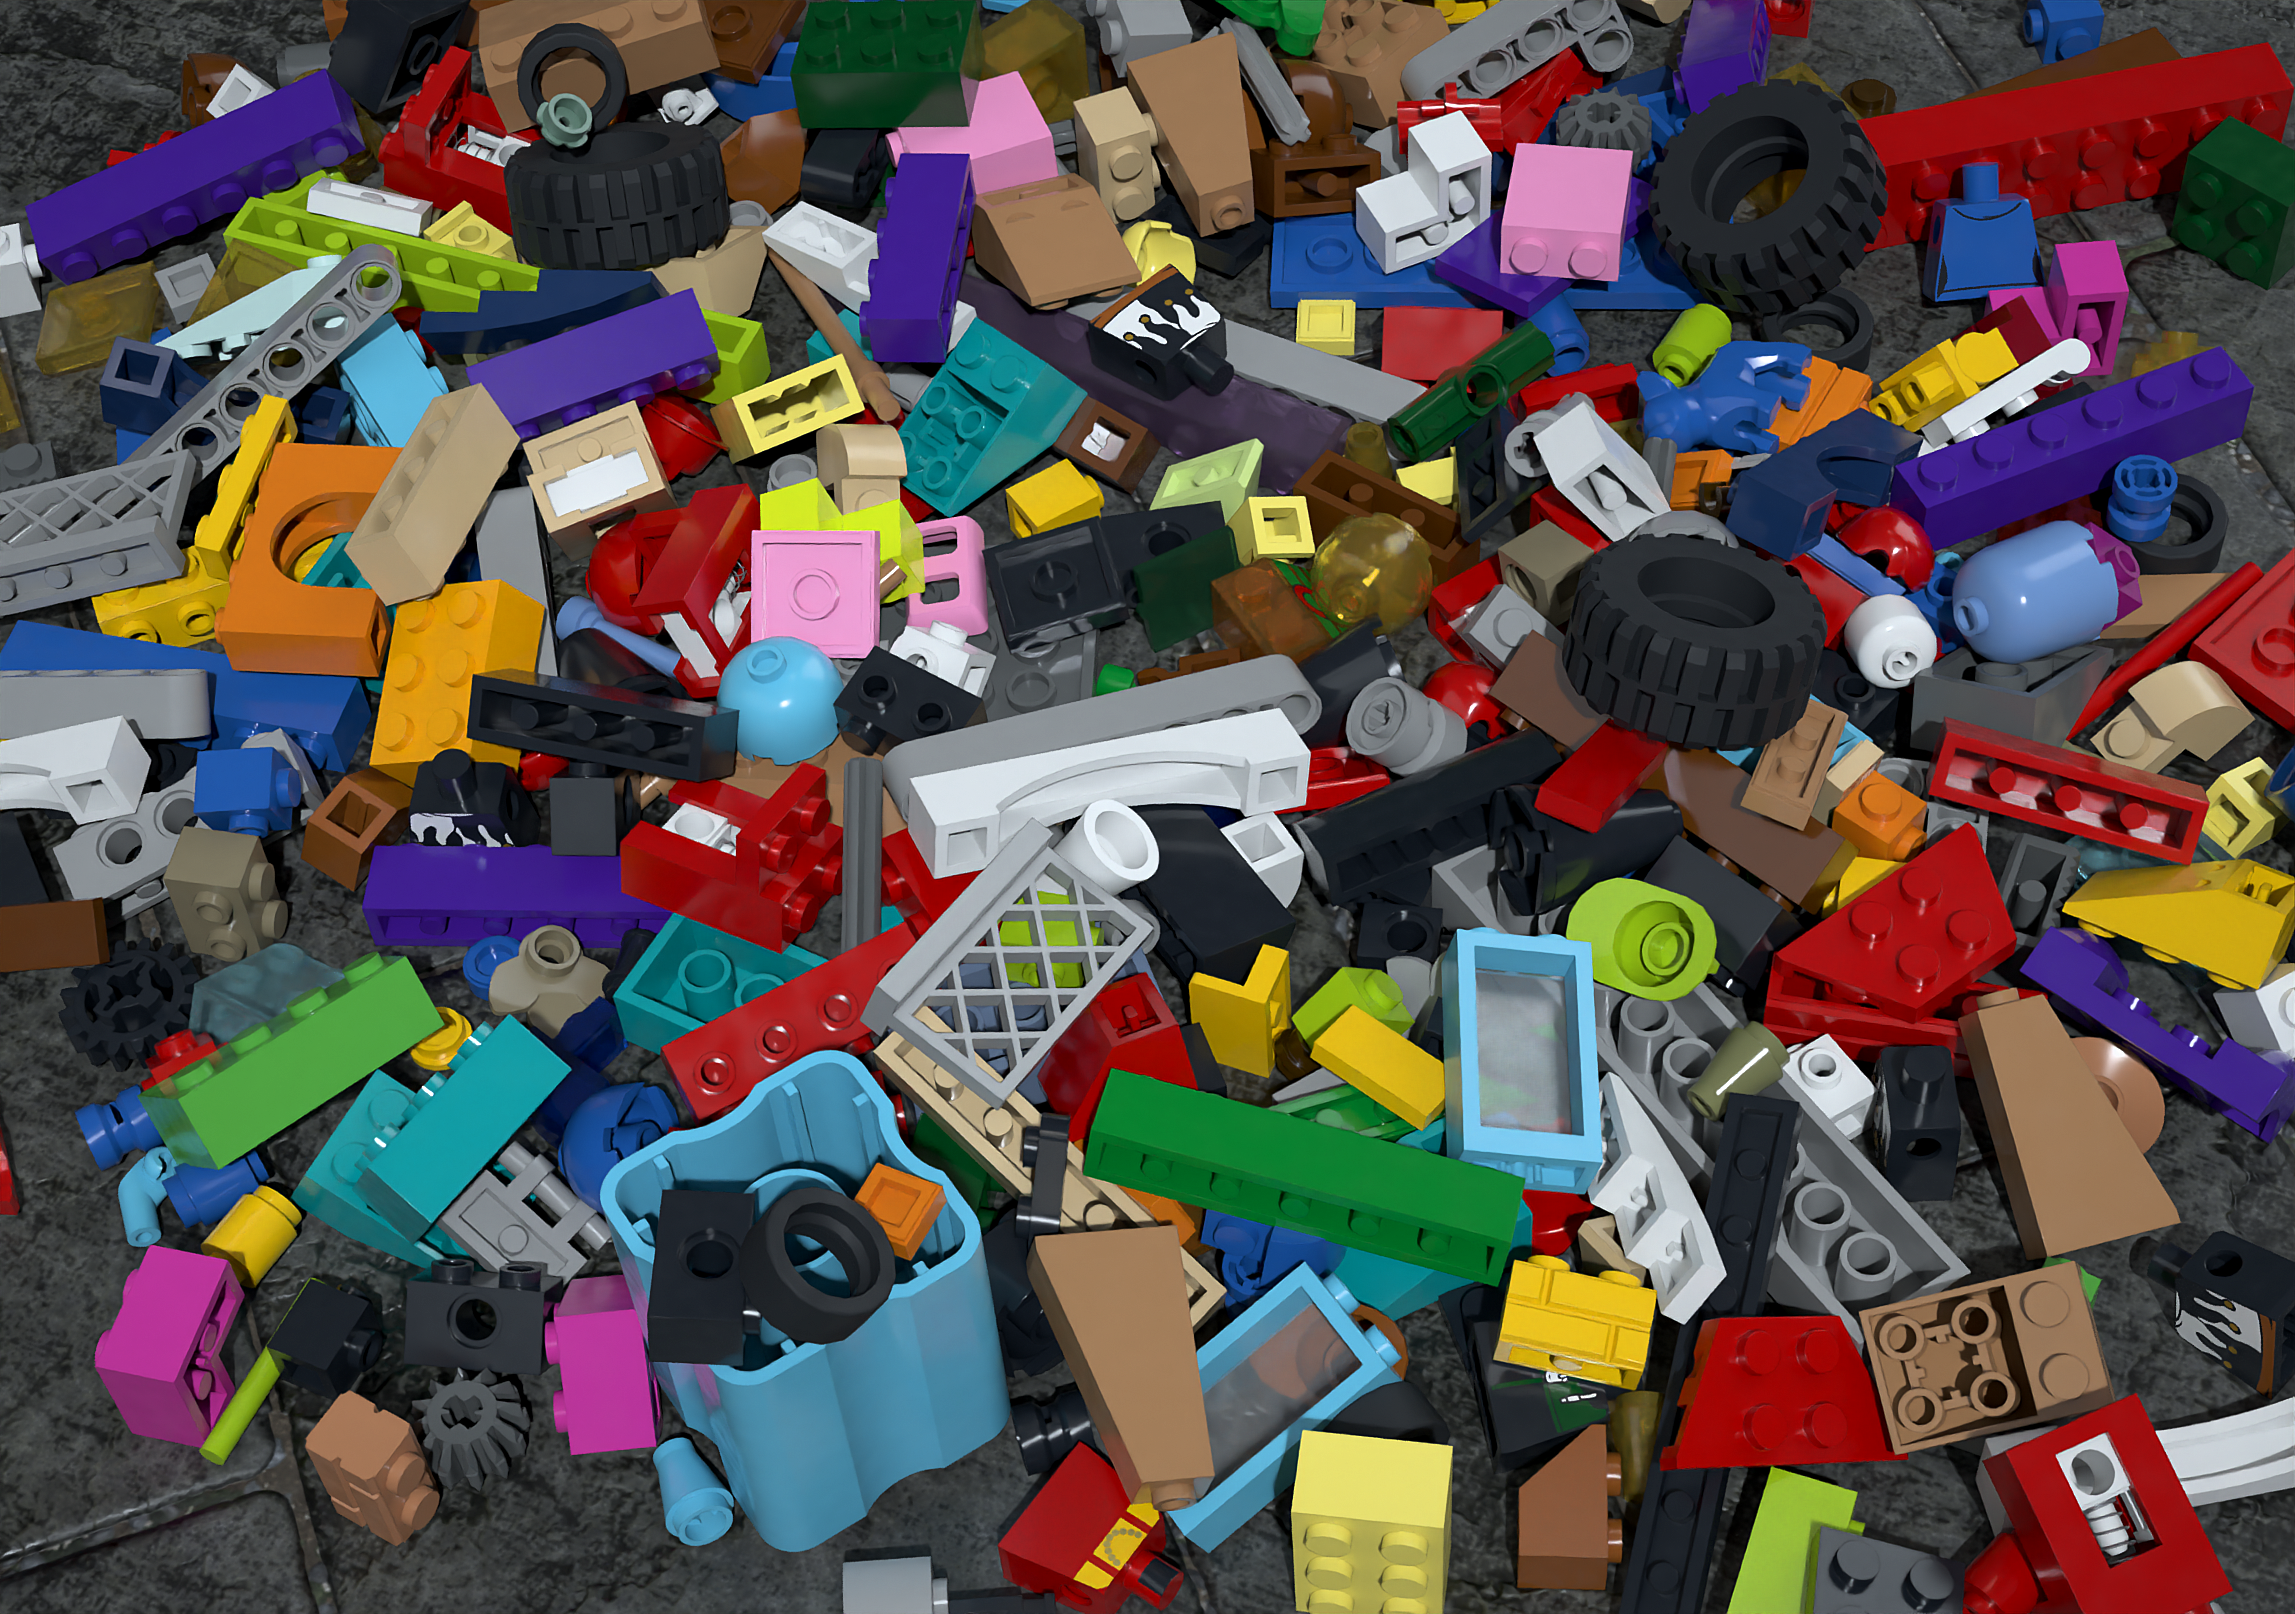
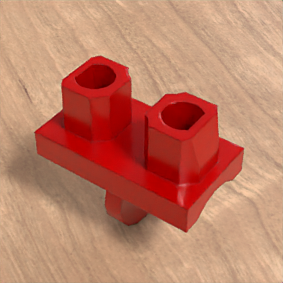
M1444 82L1443 99L1397 101L1399 154H1405L1408 163V128L1459 110L1465 115L1492 153V156L1494 152H1502L1503 131L1501 126L1500 98L1457 99L1456 82Z

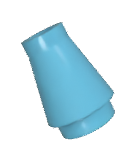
M674 1438L661 1444L653 1454V1462L658 1471L667 1530L674 1536L679 1537L681 1542L690 1546H701L719 1539L728 1531L733 1522V1496L697 1454L689 1439Z

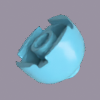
M771 636L749 644L734 655L724 669L717 694V702L720 707L740 710L735 749L744 758L755 761L753 755L761 758H772L774 765H790L815 756L835 740L839 734L833 703L845 686L833 662L817 646L792 636Z

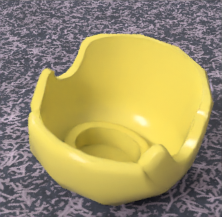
M1145 220L1144 222L1139 221L1124 232L1122 239L1141 272L1142 281L1127 284L1126 286L1138 287L1169 263L1176 267L1193 285L1196 259L1191 239L1171 230L1172 225L1166 222Z

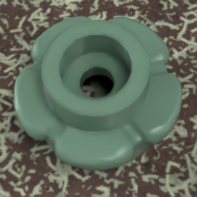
M561 93L554 96L549 103L544 102L537 110L536 119L542 125L541 133L548 142L555 146L566 145L568 148L574 149L582 146L587 141L586 133L591 129L592 113L588 105L578 96Z

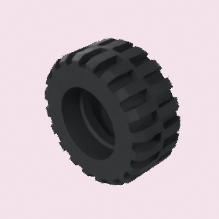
M1768 79L1766 86H1760L1758 82L1752 81L1737 86L1738 92L1726 96L1725 93H1720L1708 100L1711 106L1699 115L1694 111L1682 122L1684 130L1679 136L1671 135L1662 151L1665 160L1663 163H1656L1650 182L1654 190H1650L1648 208L1649 214L1653 218L1652 228L1657 239L1694 289H1698L1705 299L1715 305L1726 304L1729 310L1752 313L1754 306H1756L1760 313L1782 311L1783 304L1792 303L1794 307H1799L1813 301L1811 295L1823 288L1829 292L1842 282L1839 278L1842 273L1848 268L1854 271L1866 256L1863 248L1866 243L1874 244L1882 226L1877 216H1884L1887 210L1888 193L1885 190L1887 176L1884 166L1852 112H1849L1844 102L1835 94L1824 92L1819 85L1806 81H1797L1794 86L1790 79ZM1806 169L1800 186L1781 207L1751 222L1729 224L1738 203L1758 183L1780 172Z
M659 120L641 123H631L630 121L618 122L614 125H607L606 128L587 136V141L582 146L570 149L566 145L555 146L545 138L533 141L531 146H522L517 149L514 155H510L503 170L515 248L527 262L532 265L537 264L539 268L605 270L620 268V270L636 268V266L650 263L654 265L667 262V259L674 257L682 258L693 254L698 248L705 249L711 246L715 240H719L724 235L730 221L720 144L708 129L704 130L702 126L696 124L686 125L684 122L679 121L662 123Z
M1651 533L1637 535L1631 542L1624 538L1612 542L1605 549L1602 548L1585 564L1584 570L1580 573L1561 655L1564 669L1576 693L1579 696H1585L1588 706L1598 714L1607 713L1612 716L1614 724L1628 731H1631L1633 728L1647 733L1648 739L1664 744L1666 740L1683 743V748L1702 750L1704 746L1717 747L1719 751H1736L1744 744L1755 748L1767 744L1773 738L1777 740L1796 726L1797 721L1803 718L1826 641L1828 626L1821 604L1816 595L1810 593L1808 585L1798 576H1789L1786 568L1774 560L1765 561L1756 557L1755 551L1738 546L1737 549L1721 544V540L1703 537V540L1687 538L1686 534L1668 533L1666 537H1655Z

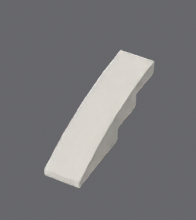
M803 201L799 202L762 233L764 242L808 279L851 310L859 314L861 302L870 301L868 267L871 259L879 258L877 233ZM958 300L947 354L955 348L969 325L977 317L974 307Z
M1608 1071L1599 1083L1603 1163L1587 1189L1592 1204L1614 1214L1625 1257L1649 1269L1654 1290H1657V1300L1661 1314L1685 1325L1725 1278L1727 1273L1710 1227L1684 1174L1657 1129L1622 1079Z

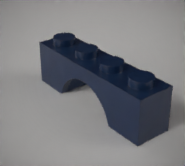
M116 336L99 383L103 422L154 434L199 393L210 380L191 369L181 359L176 350ZM308 383L288 401L298 429L293 443L346 445L350 432V392ZM236 389L230 391L227 395L229 402L239 407L250 406L259 398L257 392ZM204 427L192 428L183 436L187 442L202 446L210 444L216 438L211 430ZM240 445L235 451H233L232 453L237 454V452L239 451L241 445Z
M1858 408L1836 421H1831L1826 427L1810 436L1802 437L1797 443L1783 451L1773 453L1767 460L1749 470L1741 471L1734 479L1727 495V503L1731 505V509L1725 526L1733 534L1791 562L1820 544L1834 500L1849 501L1869 507H1882L1890 502L1895 466L1917 458L1924 438L1863 408Z

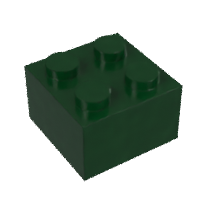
M2229 115L2188 153L2170 237L2268 291L2295 265V150Z

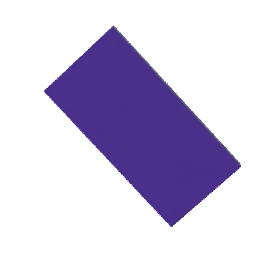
M1633 176L1631 179V197L1624 243L1653 221L1652 216L1649 214L1648 197L1650 190H1654V187ZM1503 206L1435 258V275L1528 319L1578 279L1500 273L1501 229L1505 206Z

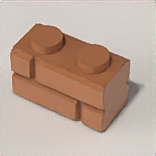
M350 1390L340 1394L306 1437L305 1448L327 1493L331 1496V1501L338 1514L361 1527L368 1525L372 1533L395 1546L402 1542L405 1543L414 1530H420L429 1523L437 1510L440 1496L435 1479L410 1423L385 1409L379 1412L374 1403Z

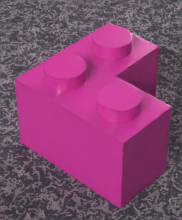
M2115 240L2055 244L2046 287L1988 291L1984 317L2005 303L2022 295L2053 347L2070 338L2078 339L2088 347L2090 363L2083 372L2074 377L2112 374L2129 295Z
M150 1245L140 1268L134 1269L128 1276L124 1286L123 1305L112 1329L106 1330L97 1344L95 1368L132 1434L201 1448L230 1403L235 1387L219 1357V1353L245 1294L228 1260Z
M624 1274L571 1280L561 1303H555L554 1321L546 1322L547 1360L550 1365L560 1364L563 1390H555L553 1396L554 1420L557 1432H568L571 1455L656 1447L663 1428L659 1384L653 1364L649 1362V1351Z

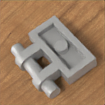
M514 1141L497 1161L516 1178L506 1187L492 1173L485 1169L439 1216L436 1225L488 1272L499 1273L501 1266L513 1264L537 1266L542 1269L541 1277L562 1278L564 1289L587 1263V1260L569 1243L579 1234L599 1252L612 1238L608 1224L597 1214L596 1210L589 1207L581 1199L579 1200L576 1194L552 1174L556 1167L542 1154L534 1157L517 1141ZM532 1194H535L561 1218L553 1228L523 1203Z

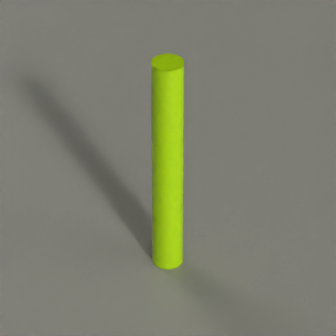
M311 1278V1279H313V1280H316V1281H318V1282H321V1283L325 1284L324 1282H322V1281H320V1280H318V1279H316V1278ZM266 1346L199 1450L203 1457L215 1464L223 1465L280 1376Z

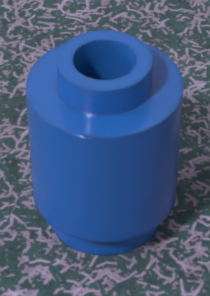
M1562 293L1528 319L1515 313L1514 326L1523 321H1531L1540 331L1546 333L1555 349V365L1547 370L1549 375L1555 377L1579 371L1586 364L1590 356L1588 348L1589 336Z
M253 1148L220 1170L194 1167L187 1163H181L174 1167L175 1175L161 1182L185 1228L188 1229L200 1222L207 1227L224 1218L243 1194L252 1195L258 1188V1184L269 1179V1175L256 1150Z

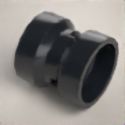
M1079 1389L1059 1394L1054 1403L1044 1407H1040L1033 1402H1027L1010 1408L1019 1449L1028 1477L1049 1471L1054 1461L1066 1459L1079 1441L1097 1454L1087 1408Z

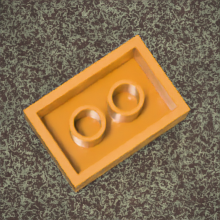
M501 579L444 584L434 595L425 600L414 601L409 599L399 602L396 610L369 765L414 788L418 766L425 761H433L434 757L441 751L454 748L466 752L470 762L504 763L510 766L517 778L521 748L466 738L472 675L507 668L534 672L545 606Z

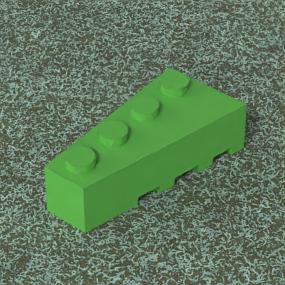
M376 951L355 960L342 970L345 978L325 989L319 986L306 991L286 1005L287 1011L267 1022H260L234 1036L227 1045L187 1065L174 1075L137 1095L176 1163H187L190 1166L215 1170L222 1169L444 1026L442 1018L407 957H381Z

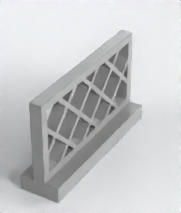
M189 449L180 450L0 493V515L7 514L0 520V617L181 576L186 558L176 542L197 463ZM171 475L170 478H168L164 483L157 487L153 492L147 490V488H149L161 477ZM117 488L97 505L92 503L106 490ZM135 498L141 500L121 518L117 519L114 517L115 514ZM62 501L42 518L38 516L50 504ZM81 510L86 513L64 532L59 530L60 527ZM157 512H160V513H161V518H160L158 515H155V514H156ZM25 524L31 525L29 529L9 545L4 542Z
M1033 817L876 985L860 1018L863 1024L880 1037L889 1028L893 1029L997 1111L1144 944L1154 929L1149 923L1049 848L1047 845L1054 833ZM1046 873L1067 889L1070 904H1039L1035 883ZM1024 897L1025 904H1017ZM1000 921H1028L1033 946H1001L998 930ZM1043 921H1074L1079 946H1048ZM1089 921H1108L1127 935L1128 938L1121 946H1093ZM986 938L987 946H979L980 943ZM1097 962H1106L1103 965V967L1100 970H1098ZM962 963H990L995 989H963L959 966ZM1005 963H1036L1041 988L1010 989ZM1051 963H1082L1086 986L1084 988H1056ZM947 981L948 989H939ZM1013 1005H1045L1048 1030L1018 1032ZM1059 1005H1068L1061 1013ZM923 1006H951L956 1033H935L914 1016ZM966 1006H998L1003 1032H971ZM1021 1048H1031L1027 1052V1054L1024 1057H1022ZM974 1049L1007 1050L1010 1073L1001 1083L977 1066Z

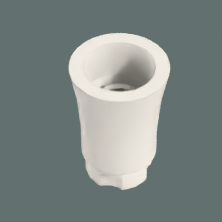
M1109 799L1097 800L1089 805L1072 830L1052 849L1113 897L1150 878L1156 872L1159 864L1157 843L1146 823L1126 805ZM1046 873L1035 883L1037 891L1068 895L1067 889Z

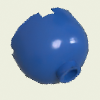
M645 1082L601 1089L584 1100L571 1114L558 1151L559 1166L579 1200L581 1199L601 1215H604V1211L600 1201V1190L608 1172L623 1159L666 1136L669 1127L681 1128L675 1108L665 1092L657 1086L644 1088L643 1084Z

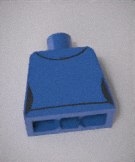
M1976 162L1962 165L1963 197L1936 200L1933 205L1922 284L1923 295L1938 302L1987 297L1988 291L2046 287L2028 198L2017 193L1999 194L1997 162Z

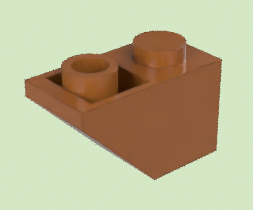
M798 108L750 117L720 144L728 197L736 202L743 200L757 202L770 215L781 205L788 206L797 198L801 192L800 177L803 158L809 146V139L807 138L808 128L801 127Z
M373 767L344 776L307 820L301 859L354 892L369 874L374 847L392 846L409 826V807L413 790Z
M1591 1424L1519 1488L1517 1588L1606 1590L1608 1563H1621L1622 1519L1608 1518L1607 1496L1620 1497L1621 1457L1620 1452H1607L1606 1425Z

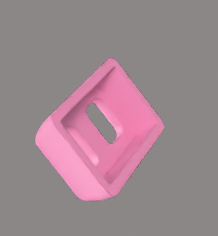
M968 516L917 523L916 526L923 535V544L957 538V549L954 552L924 557L925 583L949 578L959 579L960 593L954 600L933 604H923L921 593L909 594L908 597H905L906 626L930 628L932 621L938 620L968 632V636L986 632L989 623L986 565L982 550L985 549L983 530L975 520Z

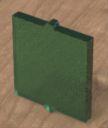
M1228 525L1132 567L1140 603L1136 606V612L1144 619L1149 645L1155 653L1249 611L1242 577L1246 573L1247 568L1239 560L1234 532Z

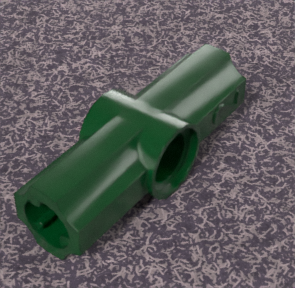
M1523 321L1464 364L1444 370L1438 377L1435 385L1387 418L1389 424L1388 434L1397 449L1408 456L1412 462H1421L1481 419L1498 403L1505 407L1508 398L1555 365V349L1545 332L1540 331L1531 321ZM1469 379L1474 382L1477 389L1476 399L1473 404L1467 395Z

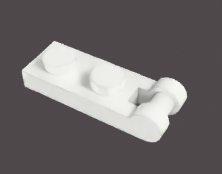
M2070 338L2064 340L1921 428L1933 449L1953 438L1955 443L1980 435L1990 429L1984 419L1988 415L2001 408L2008 418L2039 399L2033 389L2035 386L2042 383L2048 387H2056L2083 372L2090 363L2089 349L2078 339Z

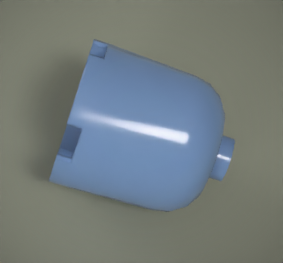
M2053 521L1985 547L1964 561L1952 586V606L1955 623L1971 648L1992 662L2019 664L2098 640L2104 624L2113 622L2116 619L2119 592L2111 562L2107 561L2100 564L2093 549L2086 542L2093 539V534L2073 521Z

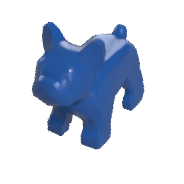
M1732 341L1718 347L1701 375L1692 384L1684 387H1676L1669 379L1655 372L1642 371L1637 376L1636 382L1645 400L1643 417L1638 420L1635 427L1643 433V443L1648 438L1654 436L1661 439L1670 438L1674 440L1678 446L1677 453H1686L1699 443H1704L1710 447L1746 451L1751 455L1777 453L1780 436L1762 429H1770L1781 407V402L1787 408L1800 411L1810 395L1811 378L1801 373L1805 368H1809L1812 363V349L1803 344L1787 342Z

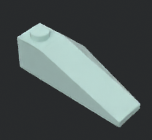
M326 255L308 259V269L292 271L155 345L176 350L189 367L234 360L342 261V256ZM359 274L357 281L362 285L361 275ZM325 307L317 311L313 319L322 327L333 328L340 325L346 318V315L338 308ZM282 347L275 350L273 353L295 349L291 347Z

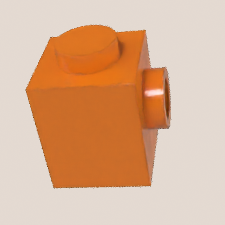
M1874 770L1834 810L1831 829L1860 849L1856 857L1908 863L1920 854L1926 843L1927 833L1923 831L1928 803Z

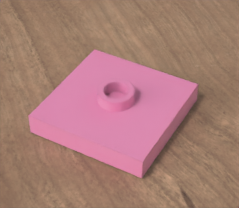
M752 530L751 643L771 636H792L817 646L828 658H866L875 645L879 647L880 531Z

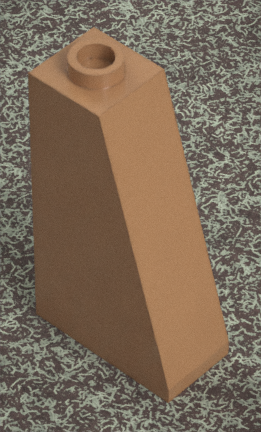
M1230 31L1127 62L1129 92L1141 114L1148 112L1153 119L1158 136V145L1153 148L1199 235L1204 237L1255 221L1252 170L1237 44L1233 32Z
M2016 987L1976 998L1979 1010L1958 1018V1022L2027 1261L2046 1258L2181 1223L2177 1208L2045 996L2041 994L2020 1000Z
M1177 1225L1035 1236L1026 1260L1028 1277L1131 1505L1152 1503L1154 1510L1165 1512L1182 1510L1195 1505L1197 1498L1204 1497L1215 1477Z

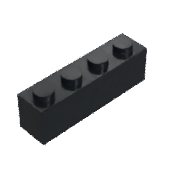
M507 668L472 675L466 738L700 782L733 773L740 710Z

